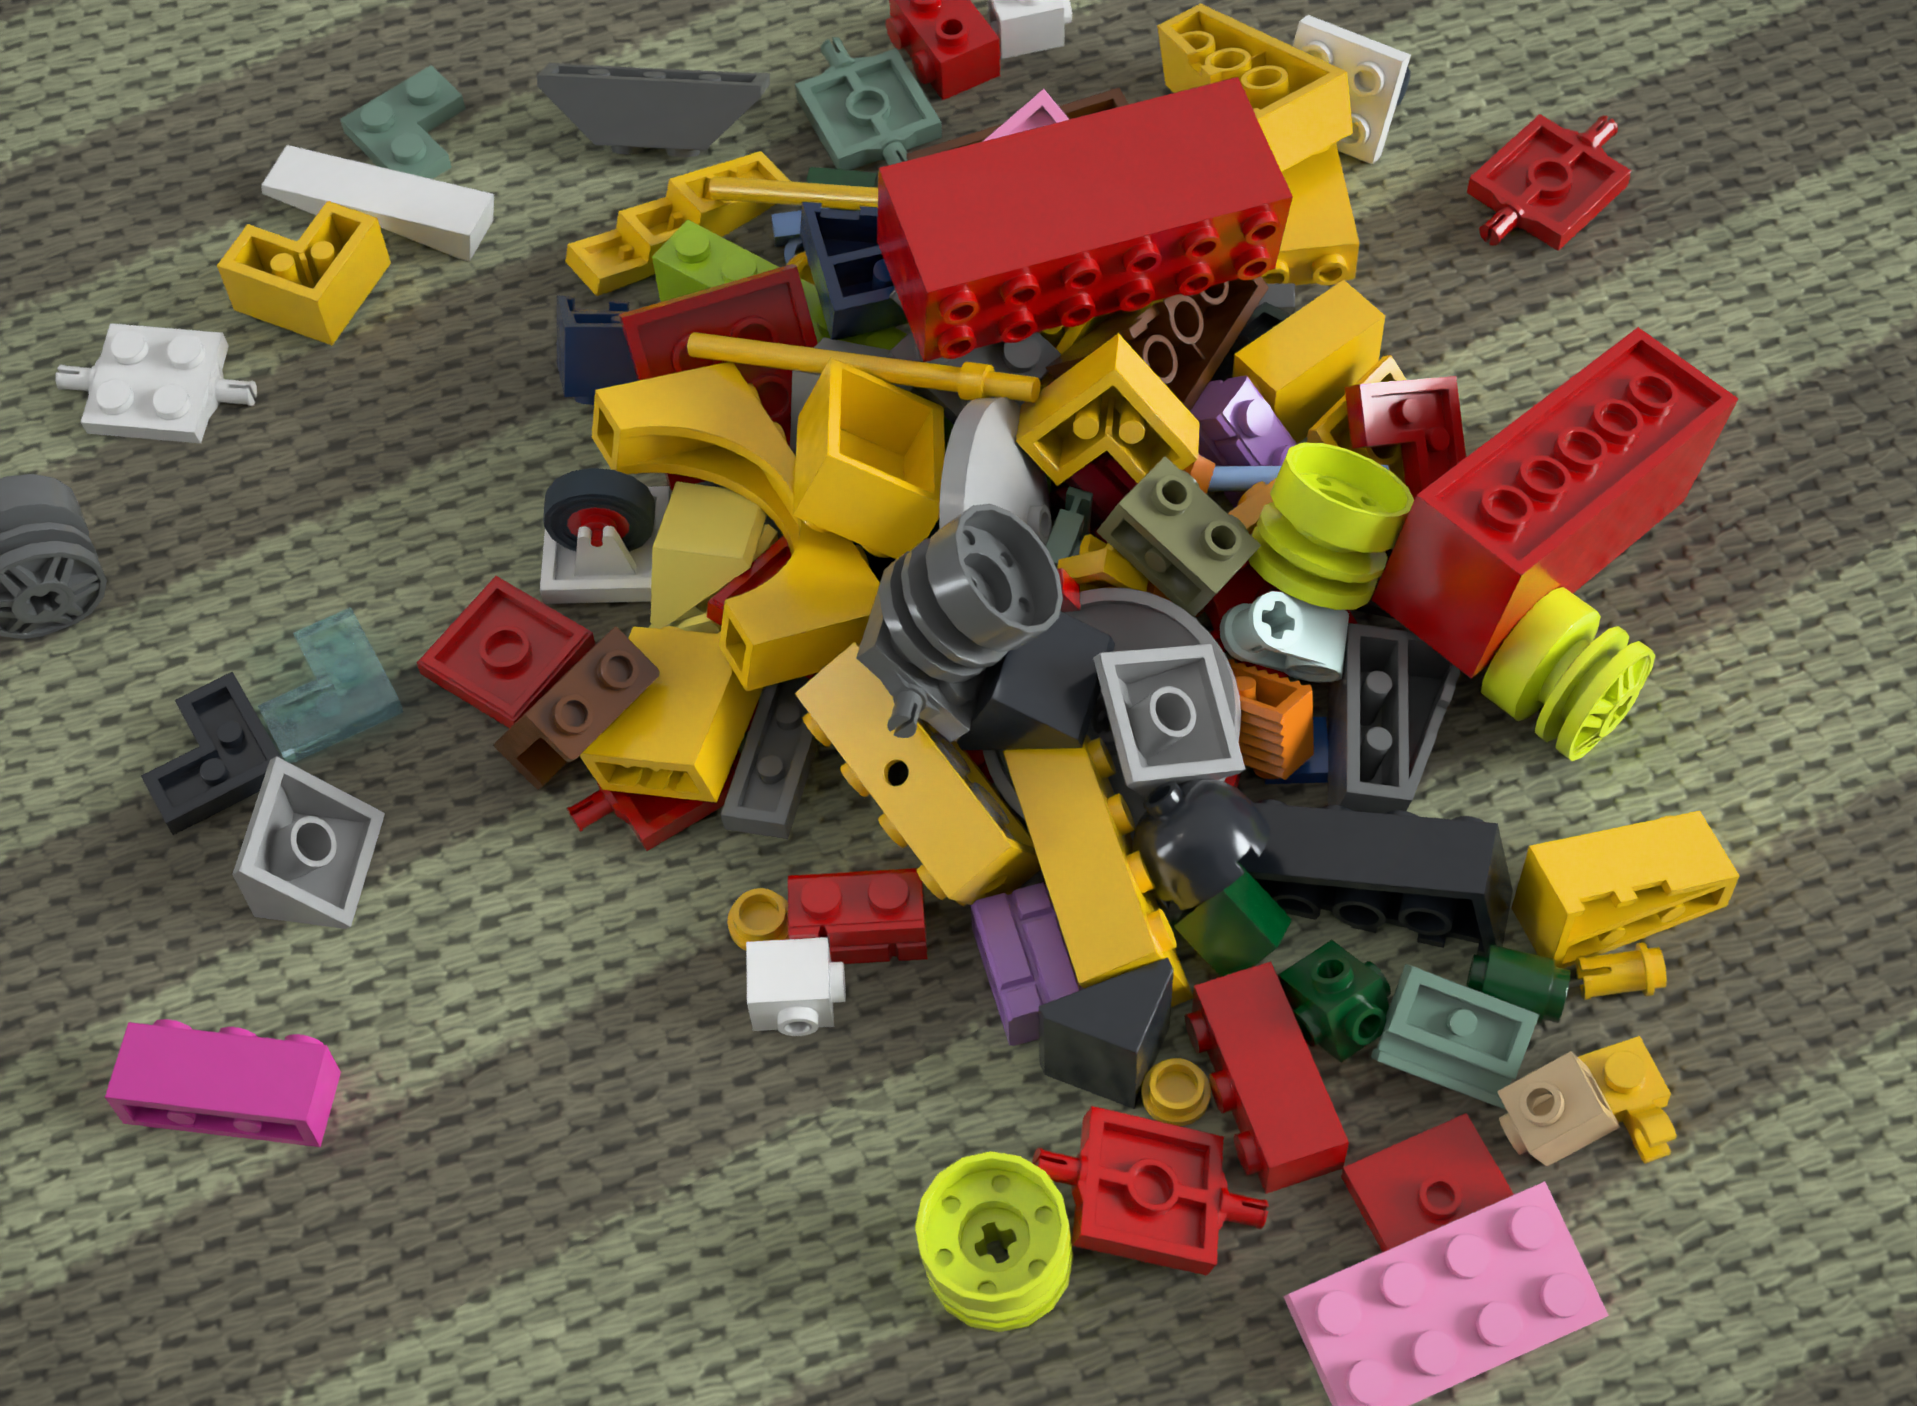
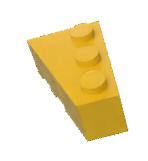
M1700 811L1675 816L1668 815L1656 820L1530 845L1513 900L1512 910L1537 955L1555 959V967L1566 968L1576 964V957L1598 956L1726 907L1739 879V874Z

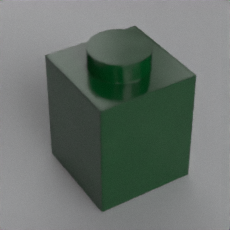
M1238 861L1237 863L1245 872L1233 884L1213 898L1192 908L1184 909L1174 925L1175 929L1221 977L1254 967L1278 948L1292 922V919Z

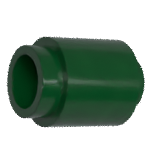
M1490 944L1486 957L1473 955L1466 987L1539 1014L1536 1025L1540 1026L1542 1020L1559 1023L1567 997L1570 970L1555 967V959Z

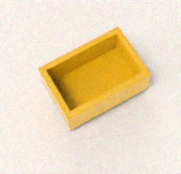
M830 357L798 415L793 516L802 519L806 525L818 532L826 534L835 533L859 543L869 553L880 558L892 557L897 559L907 551H911L916 545L927 539L939 519L940 488L945 458L944 408L939 404Z

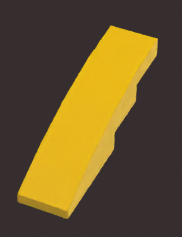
M761 151L670 178L666 197L618 212L616 229L569 243L565 262L596 296H600L654 275L655 270L652 256L687 219L723 237L775 205L715 200L709 192L710 181L713 177L776 181L790 180Z

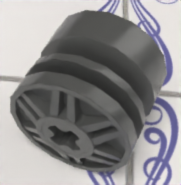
M36 474L0 478V636L18 639L42 637L80 622L90 615L104 598L107 579L98 560L96 549L89 537L86 521L72 488L56 478Z
M993 504L971 506L944 525L931 538L924 539L911 551H907L884 570L879 586L881 612L893 640L909 661L930 677L948 683L969 681L980 674L986 667L997 663L1008 651L1017 650L1045 632L1059 618L1063 601L1060 576L1046 546L1033 529L1014 513Z

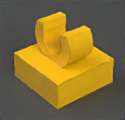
M1091 534L1084 536L1080 545L1079 555L1058 560L1057 569L1063 568L1080 585V592L1100 588H1127L1144 592L1147 590L1148 579L1108 542L1106 544Z

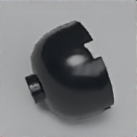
M1194 779L1180 785L1175 781H1169L1156 788L1145 799L1143 807L1146 811L1136 826L1132 848L1133 853L1140 850L1147 871L1156 887L1150 890V892L1160 905L1169 910L1170 901L1173 900L1181 910L1213 898L1233 884L1245 872L1237 861L1245 855L1250 847L1259 856L1267 845L1271 829L1268 821L1254 803L1234 786L1215 779Z

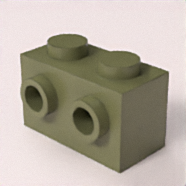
M1166 457L1118 503L1096 531L1174 604L1183 608L1193 617L1207 605L1261 546L1248 533L1246 527L1239 519L1227 514L1200 489L1197 481L1189 473L1178 469Z

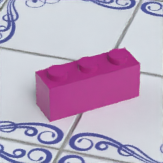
M170 1019L156 1020L153 1025L128 1022L105 1098L123 1124L321 1147L341 1071L328 1046L306 1035L291 1034L287 1035L284 1040L258 1037L251 1031L238 1027H223L219 1032L193 1030L182 1022Z

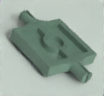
M832 37L833 45L827 39L823 42L820 49L831 67L821 75L795 84L797 101L836 168L853 170L878 160H886L888 165L907 161L906 154L908 149L942 138L941 121L897 48L872 57L853 59L845 49L842 40L838 37Z

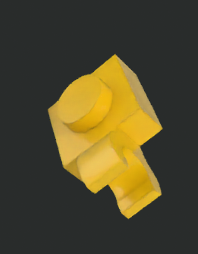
M1637 1036L1578 1056L1592 1073L1617 1122L1624 1123L1643 1163L1645 1164L1670 1155L1671 1150L1667 1142L1676 1139L1677 1135L1672 1122L1661 1108L1667 1106L1671 1093L1641 1037Z

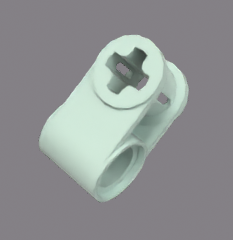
M1271 591L1257 597L1252 604L1243 603L1230 608L1222 617L1220 638L1228 653L1240 661L1282 671L1290 677L1299 680L1319 683L1334 682L1340 680L1343 675L1349 613L1346 610H1334L1311 605L1283 592Z

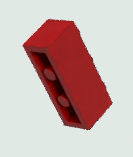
M1271 961L1194 985L1192 1012L1185 1014L1186 1029L1196 1053L1199 1054L1207 1051L1215 1070V1072L1209 1074V1082L1218 1109L1222 1114L1232 1111L1240 1133L1234 1135V1144L1244 1172L1247 1175L1257 1172L1264 1192L1267 1194L1343 1169L1349 1141Z

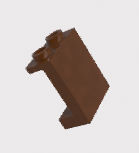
M615 626L518 719L493 746L539 790L567 762L574 761L659 676V669Z

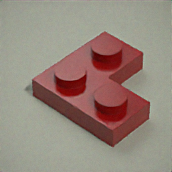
M1456 376L1366 383L1344 387L1352 449L1401 444L1405 484L1409 488L1414 500L1417 494L1466 458Z

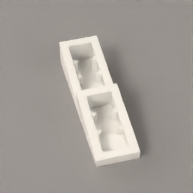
M286 145L261 185L262 194L314 215H317L324 204L330 201L374 216L378 219L379 225L383 229L467 261L471 260L493 222L494 194L289 145Z

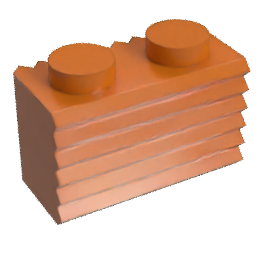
M1229 659L1228 661L1234 673L1240 696L1241 729L1238 744L1244 765L1253 768V771L1259 777L1286 780L1314 755L1312 687L1310 684L1301 686L1300 681L1290 682L1288 677L1279 678L1277 673L1268 674L1267 670L1257 671L1256 666L1246 667L1245 662L1235 663L1234 659Z

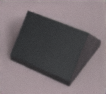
M1060 611L1059 618L1045 632L1017 650L1008 651L997 663L986 667L970 731L957 740L960 749L1082 748L1101 690L1093 657L1099 653L1113 652L1115 643L1112 637Z
M1164 958L1038 1006L1039 1064L1044 1075L1135 1109L1142 1093L1144 1078L1153 1067L1170 1028L1174 968L1169 958Z

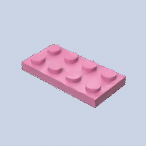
M1542 1182L1284 1296L1332 1406H1410L1609 1316L1546 1182Z

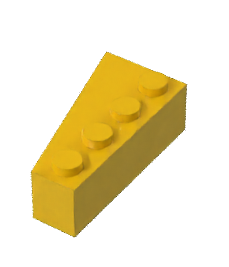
M1201 3L1157 25L1165 85L1173 93L1238 77L1281 172L1312 155L1326 151L1330 145L1353 133L1347 71Z
M1086 734L1082 748L1004 750L1003 754L1078 983L1085 989L1168 957L1174 968L1171 1007L1193 999V993L1175 950L1177 945L1170 924L1163 911L1159 909L1155 897L1150 892V890L1156 887L1147 871L1140 850L1133 853V840L1130 832L1135 831V823L1123 796L1120 793L1114 794L1108 779L1109 776L1116 774V770L1102 738L1098 737L1091 740Z

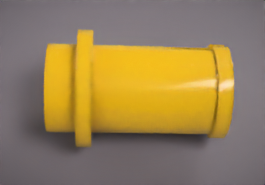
M1645 942L1637 943L1635 951L1591 957H1576L1577 979H1583V984L1579 985L1583 1000L1597 996L1641 990L1645 997L1653 996L1655 989L1665 988L1667 984L1665 962L1661 949L1659 947L1647 948Z

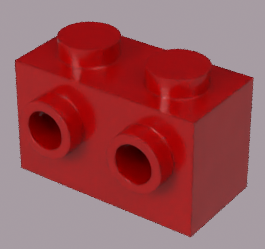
M889 0L890 18H887L885 23L892 44L898 50L903 48L911 57L914 71L920 82L924 85L930 83L942 100L1000 76L999 37L971 0Z

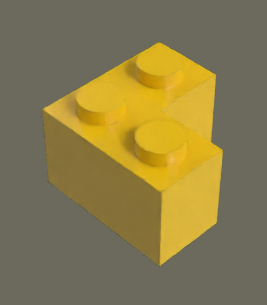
M327 201L298 241L247 224L219 261L217 268L235 311L333 345L387 270L391 261L376 217Z
M1118 333L1043 388L1035 403L1024 402L1021 405L1016 442L1057 486L1106 450L1139 483L1164 457L1168 458L1180 470L1185 469L1198 460L1200 422Z

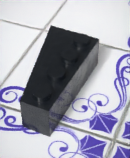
M1264 799L1257 803L1253 802L1268 821L1271 833L1266 847L1259 856L1250 847L1238 862L1286 914L1316 920L1320 916L1321 909L1333 912L1338 920L1350 925L1351 928L1376 933L1378 927L1387 923L1417 932V942L1444 948L1446 937L1478 943L1477 955L1486 957L1490 944L1503 947L1513 889L1498 823L1485 822L1471 816H1459L1453 819L1419 817L1414 813L1402 810H1394L1383 814L1353 811L1340 805H1326L1322 808L1290 806L1273 799Z

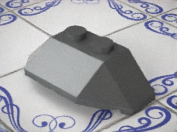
M549 63L537 75V86L594 145L611 146L612 152L625 155L643 153L645 147L666 148V154L673 157L697 156L700 154V150H706L761 98L770 85V73Z

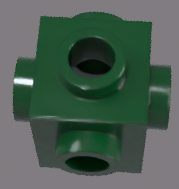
M1331 939L1278 974L1283 991L1306 1044L1314 1047L1318 1044L1339 1062H1343L1382 1035L1389 1009L1387 997L1391 995V988L1384 974L1372 962L1366 961L1362 963Z

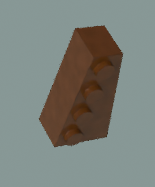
M1261 276L1252 280L1235 279L1212 285L1196 295L1184 296L1179 294L1152 301L1146 307L1136 311H1116L1045 368L1053 379L1056 380L1119 333L1182 404L1191 411L1269 287Z

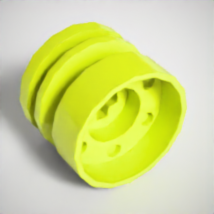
M1300 443L1292 446L1287 452L1271 489L1270 495L1273 502L1264 505L1257 521V526L1251 535L1261 546L1248 561L1264 580L1292 597L1311 605L1334 610L1358 609L1368 604L1374 592L1377 578L1381 577L1388 557L1385 551L1395 546L1413 505L1414 498L1409 488L1393 472L1370 458L1351 450L1325 443Z
M1561 587L1552 590L1540 599L1510 632L1488 667L1482 682L1481 693L1518 722L1529 718L1542 708L1537 719L1535 733L1545 742L1557 738L1555 748L1571 761H1575L1586 755L1603 737L1612 732L1627 715L1652 670L1656 655L1640 641L1627 646L1629 636L1619 626L1606 630L1593 641L1601 616L1597 610L1566 588Z
M991 1151L962 1157L937 1174L921 1198L915 1230L920 1256L930 1287L945 1310L970 1327L996 1332L1027 1327L1050 1312L1068 1286L1073 1252L1063 1196L1047 1173L1021 1156ZM999 1240L1000 1245L1008 1250L1009 1259L1002 1263H996L994 1257L988 1254L986 1246L988 1243Z

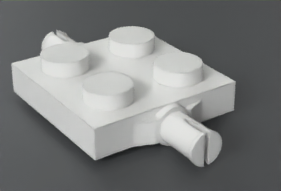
M110 323L101 356L96 361L95 366L85 368L59 365L57 368L59 372H56V385L59 390L89 391L81 419V424L87 434L201 443L208 419L218 408L220 402L253 406L255 404L254 398L257 397V386L254 381L226 380L223 378L222 369L229 345L223 333Z

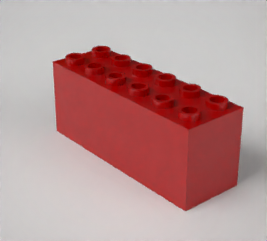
M1238 77L880 167L878 177L877 243L923 362L942 357L956 359L967 355L973 349L1002 341L1016 343L1027 339L1033 333L1062 325L1065 327H1076L1088 322L1093 317L1119 310L1136 311L1146 307L1152 301L1179 294L1184 296L1196 295L1212 285L1235 279L1252 280L1258 278L1267 271L1276 268L1293 196Z
M1637 327L1416 495L1371 600L1467 676L1473 678L1491 663L1510 632L1540 599L1552 590L1561 587L1566 588L1571 593H1575L1684 502L1739 399Z

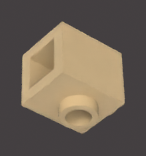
M1572 1051L1497 1091L1508 1112L1499 1117V1121L1510 1143L1519 1155L1528 1151L1545 1166L1563 1159L1620 1128L1589 1068Z

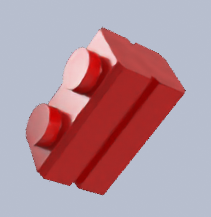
M917 868L788 876L789 939L828 937L831 962H843L844 964L889 962L893 956H896L899 961L928 959L923 881L917 873Z

